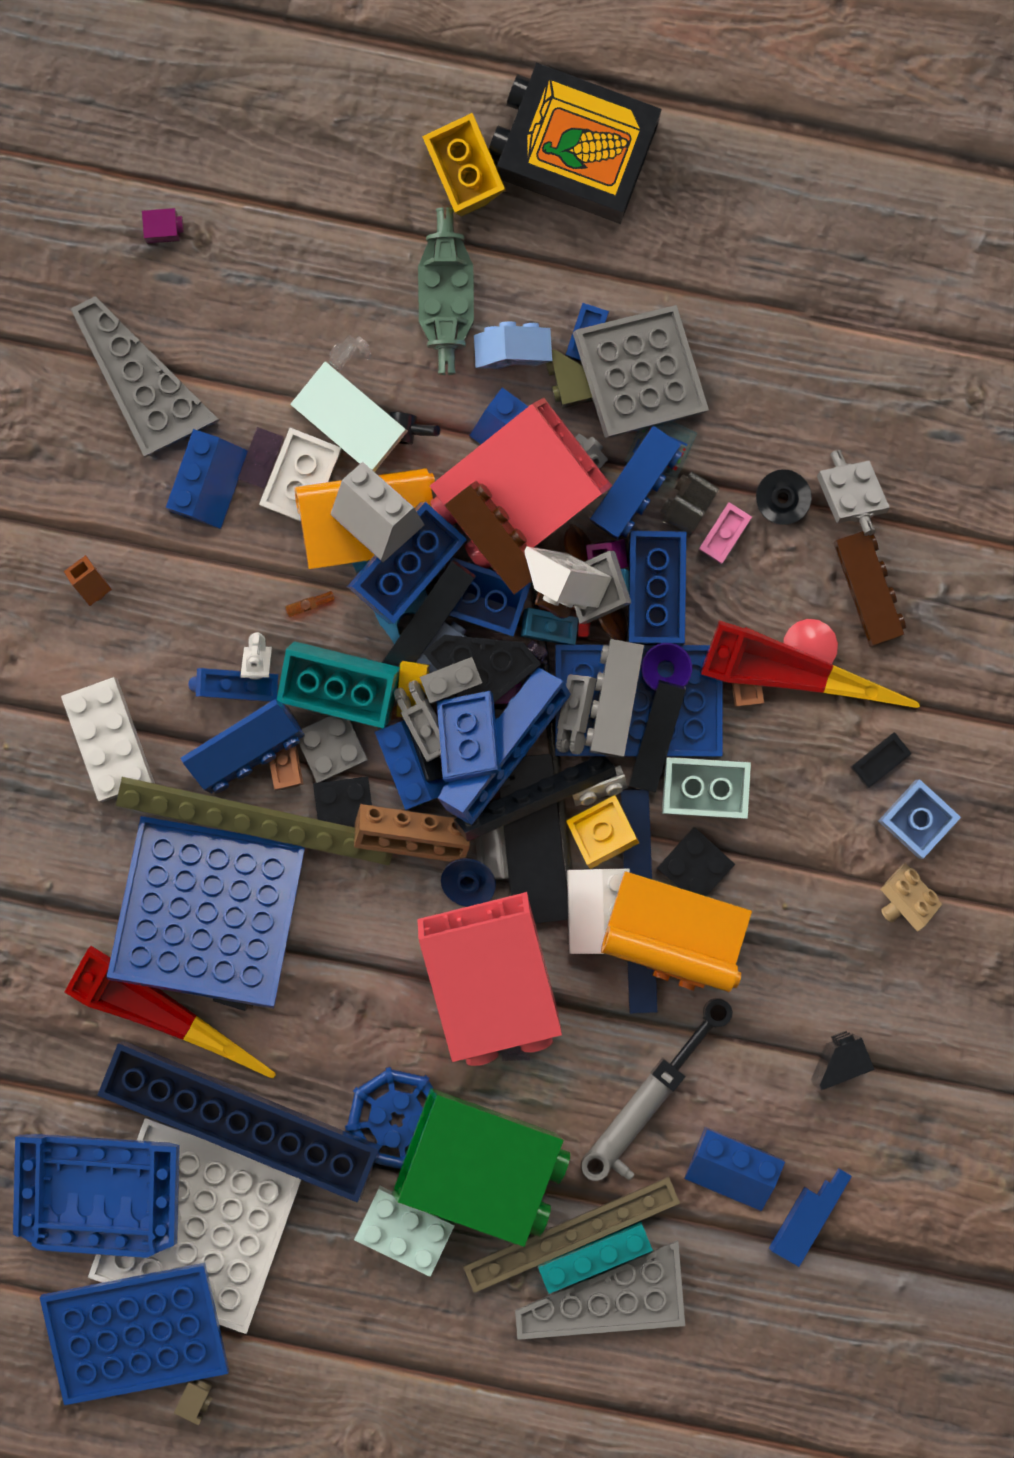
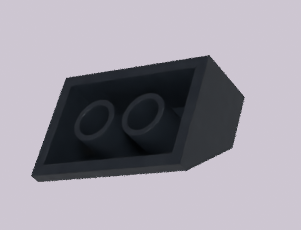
M847 1031L831 1036L832 1041L826 1043L811 1081L815 1087L822 1091L875 1070L862 1037L853 1033L850 1034V1032L847 1033Z

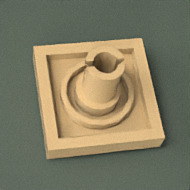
M906 862L893 873L880 889L891 901V903L882 908L883 916L889 922H894L903 915L917 932L929 922L942 905L937 894L933 890L928 889L921 881L919 874L913 868H910Z

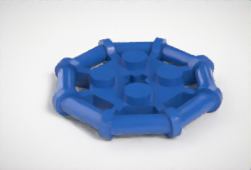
M387 1067L381 1074L362 1086L354 1088L353 1102L345 1130L367 1140L361 1128L369 1127L378 1141L376 1144L397 1148L400 1152V1157L379 1153L376 1164L401 1169L406 1155L405 1147L411 1142L423 1109L417 1096L422 1090L427 1098L430 1088H433L427 1075L423 1077ZM394 1081L417 1087L413 1093L395 1090ZM388 1082L389 1091L377 1099L368 1095ZM365 1100L372 1105L368 1121L359 1122ZM391 1113L404 1114L405 1118L402 1120V1126L398 1127L397 1124L391 1125Z

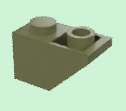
M552 350V361L546 363L549 376L554 375L556 385L552 386L555 402H561L562 409L592 402L593 398L583 366L557 350Z

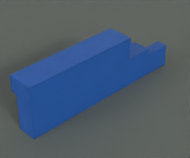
M838 1168L831 1182L825 1180L817 1194L804 1187L769 1249L799 1267L852 1176Z

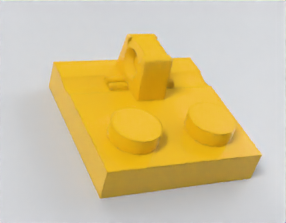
M616 795L566 821L590 869L639 844Z

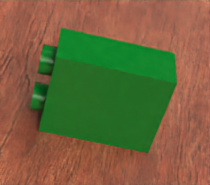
M430 1088L391 1194L398 1203L525 1247L529 1234L540 1237L546 1228L551 1205L541 1201L548 1182L552 1181L559 1184L564 1178L570 1161V1152L561 1149L564 1140L553 1131Z

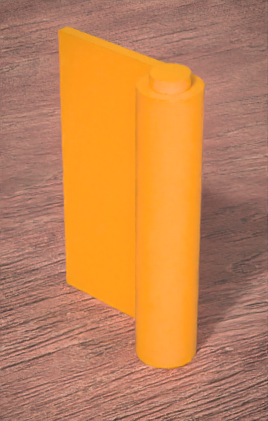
M427 468L378 475L414 508L421 502H426L431 506L433 496L430 485L435 482L433 473H428ZM342 480L295 487V501L298 514L301 517L308 569L369 561L374 556L370 550L331 515Z
M624 871L603 938L601 953L730 992L732 988L738 987L741 980V972L738 971L736 962L752 911Z

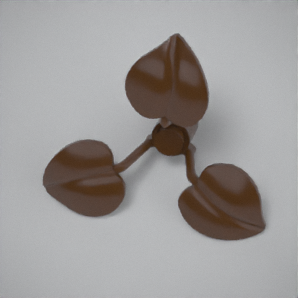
M571 524L564 536L565 550L568 554L586 562L588 561L586 545L592 543L579 527ZM540 592L536 596L535 605L540 610L551 612L558 618L564 619L569 617L571 609H575L574 605L572 608L561 603L558 606L543 600L544 594ZM622 608L599 618L601 626L611 638L626 642L627 622Z

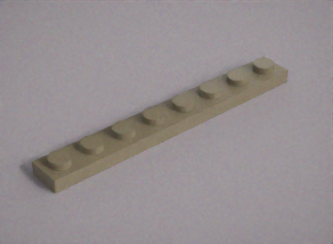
M668 1176L546 1229L540 1237L532 1235L528 1237L525 1247L517 1244L509 1245L463 1265V1268L475 1293L678 1205L680 1202Z

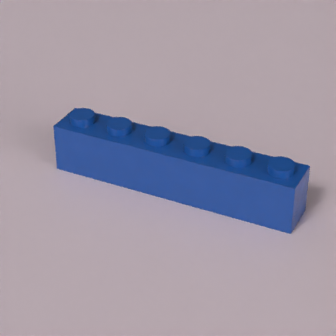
M539 667L536 668L532 675L527 677L517 695L510 699L507 708L499 718L495 719L500 773L452 781L446 784L438 796L446 811L470 825L475 822L570 697L571 693L563 680Z

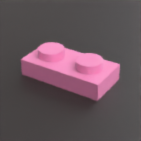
M728 502L698 550L722 564L752 516Z

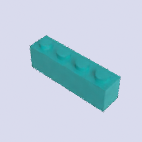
M641 1221L544 1262L538 1265V1269L550 1294L649 1253L653 1249Z

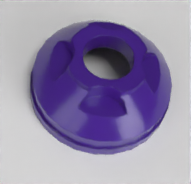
M661 643L652 647L645 654L641 664V672L646 684L654 691L656 690L658 680L685 686L691 678L692 662L688 653L682 647L673 643ZM669 661L673 664L674 673L670 677L660 676L657 670L660 662Z

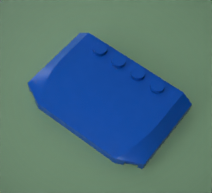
M44 1134L15 1136L13 1235L23 1237L32 1243L31 1246L38 1250L142 1258L150 1257L176 1245L178 1241L180 1145L170 1142Z

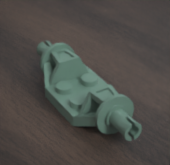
M441 207L436 209L437 233L426 236L428 243L418 265L419 324L428 339L427 347L438 350V375H446V364H448V375H455V350L466 347L465 339L474 323L473 263L463 243L465 236L454 233L453 208L446 207V219H444V208ZM434 325H436V332H437V338H438V340H436ZM457 325H459V326H458V332H457V339H455L456 327H457Z

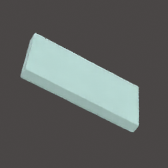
M327 362L322 364L290 404L358 463L364 462L374 472L408 432V430Z

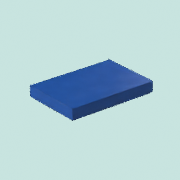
M486 691L437 701L443 780L447 783L500 773L493 693Z

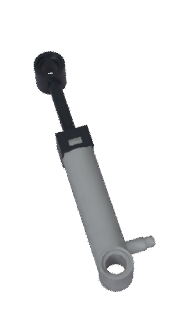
M713 998L705 1004L703 1008L704 1021L674 1059L669 1063L663 1057L650 1072L651 1074L592 1148L583 1156L581 1168L583 1174L588 1179L593 1181L601 1180L607 1176L611 1168L628 1180L633 1178L634 1173L619 1160L620 1156L672 1091L674 1092L686 1076L679 1069L713 1027L716 1029V1027L725 1026L730 1022L733 1011L727 1001L721 998ZM714 1005H722L725 1009V1015L720 1020H714L710 1015V1010ZM593 1158H598L603 1162V1168L597 1173H593L587 1168L588 1162Z

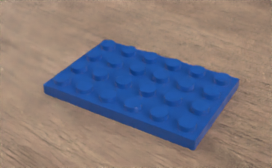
M556 645L555 677L563 680L565 685L569 674L589 676L597 679L598 673L604 672L605 664L600 663L603 645ZM644 645L641 664L645 654L655 645ZM678 645L688 653L691 659L692 674L687 685H685L686 692L666 757H722L723 681L701 674L710 645ZM662 661L659 663L657 670L660 676L670 677L674 673V666L669 661ZM641 665L624 756L637 755L655 691L643 679ZM594 689L592 703L594 700L598 701L600 691H595ZM560 708L555 715V756H605L589 753L590 746L585 745L580 755L572 754L570 749L566 753L557 751V726L561 712ZM590 713L586 733H584L585 738L588 728L594 727L595 719L590 718Z
M206 1263L77 1287L40 1296L64 1405L229 1373Z

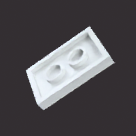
M289 428L259 505L301 522V517L296 507L295 487L329 482L342 448Z

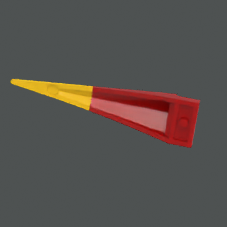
M720 620L701 669L702 675L728 683L797 689L914 708L920 707L919 703L915 700L750 628H742Z
M92 946L87 949L64 993L87 1007L185 1040L269 1078H274L276 1075L270 1068L162 990L107 980L111 957Z

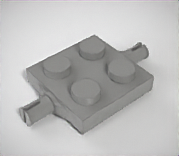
M835 450L830 454L835 468L822 470L817 475L837 524L847 521L860 522L864 535H872L876 530L870 518L887 513L890 508L870 461L847 464L842 451Z

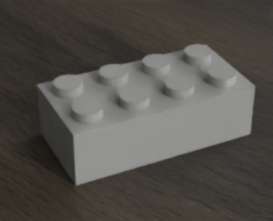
M610 639L608 645H603L600 663L605 664L604 672L598 673L595 691H600L598 701H593L590 718L595 719L593 728H588L585 746H590L589 753L617 758L624 757L644 645Z

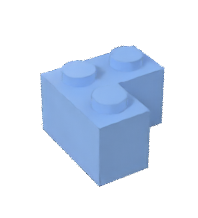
M513 321L501 322L499 327H485L484 332L474 335L475 367L501 369L511 365L538 366L551 362L550 328L539 327V323H525L523 326H516V322Z

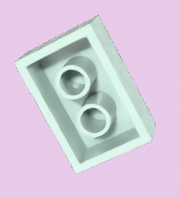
M667 757L664 769L662 814L748 819L751 762Z
M379 1186L354 1240L430 1277L451 1235L455 1222L398 1203L391 1194L392 1191Z

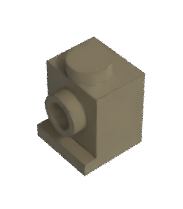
M205 1379L189 1381L174 1414L196 1425H200L204 1415L199 1412L205 1413L213 1398L208 1395L212 1383Z

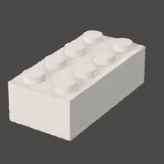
M113 677L61 696L99 802L118 797L122 777L155 783L118 679Z

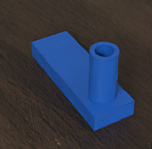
M197 668V676L189 680L188 686L192 692L196 693V697L271 702L274 699L277 700L278 674L269 673V677L250 679L241 678V671Z

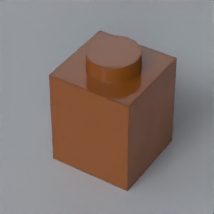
M86 555L64 571L72 586L89 606L101 600L112 590L103 575Z

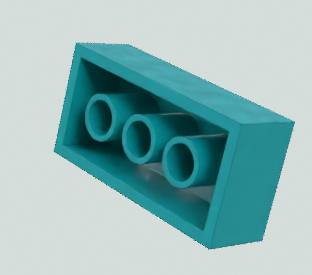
M294 641L285 652L277 700L283 704L384 728L392 717L395 701L394 691L398 686L400 667Z

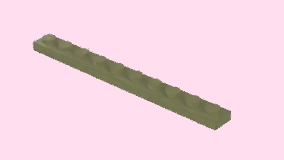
M122 777L116 801V806L390 865L393 853L354 848V827Z

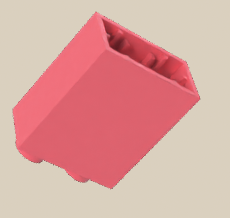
M545 398L527 407L430 485V488L437 495L431 500L432 508L453 526L457 521L445 504L473 482L477 481L479 484H484L491 492V500L494 504L506 511L509 516L508 522L514 529L517 528L524 534L527 540L526 545L533 548L612 487L611 483ZM472 540L465 544L469 557L477 566L486 569L491 567V564Z
M527 892L417 919L419 943L452 1062L465 1059L466 1063L470 1066H480L494 1061L498 1057V1051L520 1046L523 1052H537L549 1047L553 1043V1037L562 1035L559 1013Z

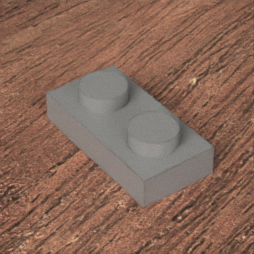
M472 657L420 677L429 703L482 683Z

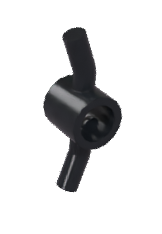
M390 412V416L408 430L398 444L412 445L414 435H440L441 429L438 425L416 424L417 416L403 412Z

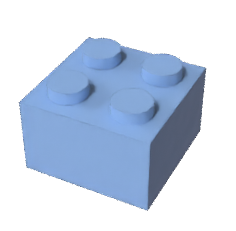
M919 779L909 786L878 822L916 857L924 859L961 817Z

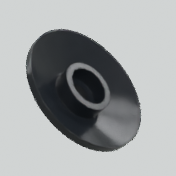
M781 469L769 473L762 479L756 491V503L759 511L767 520L775 524L788 525L799 521L807 513L811 505L812 496L807 481L800 474L792 470ZM779 494H786L788 501L780 503L778 501Z

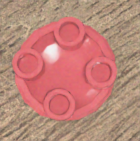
M805 619L795 623L788 629L783 641L786 645L830 664L833 663L837 655L838 642L836 635L827 624L820 620Z

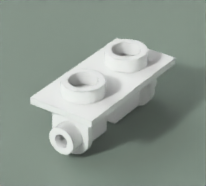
M261 633L251 634L249 637V647H244L241 678L260 679L262 677H269L272 647H266L265 637Z
M621 766L615 767L617 776L572 795L575 806L590 805L601 797L618 795L624 789H627L626 778Z

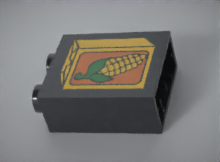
M536 62L531 78L517 74L511 87L506 106L518 110L511 130L498 125L489 146L493 160L499 161L497 170L501 179L621 224L658 127L662 109Z

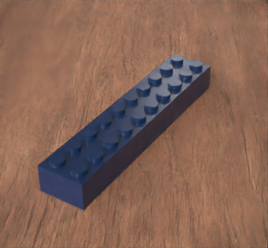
M126 1041L117 1044L97 1094L99 1097L357 1203L362 1198L382 1148L378 1144Z

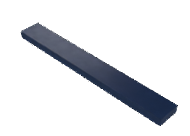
M623 790L621 792V806L639 841V844L623 852L624 869H630V873L652 879L649 791ZM627 961L629 1013H658L656 977L652 976L654 970Z

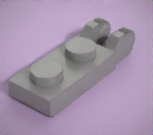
M568 675L566 686L571 695L561 707L557 726V751L566 753L570 749L572 754L580 755L586 742L584 733H586L596 678Z
M415 680L408 684L412 697L416 702L415 705L411 706L410 699L403 688L396 689L394 697L402 710L401 714L428 762L441 755L438 718L428 699H425V693L420 684Z

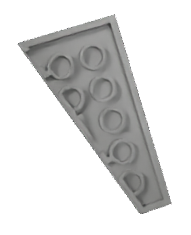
M96 296L70 308L145 458L190 436L193 429L200 431L219 421Z
M678 1240L516 1309L517 1340L685 1326Z

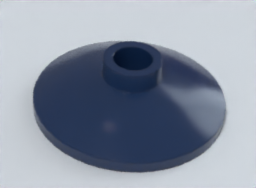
M465 858L452 861L445 867L441 875V887L451 901L468 907L488 902L495 893L496 880L492 871L486 865L477 860Z

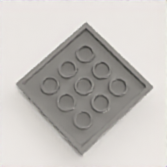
M677 305L577 329L573 332L605 439L702 414L709 410Z

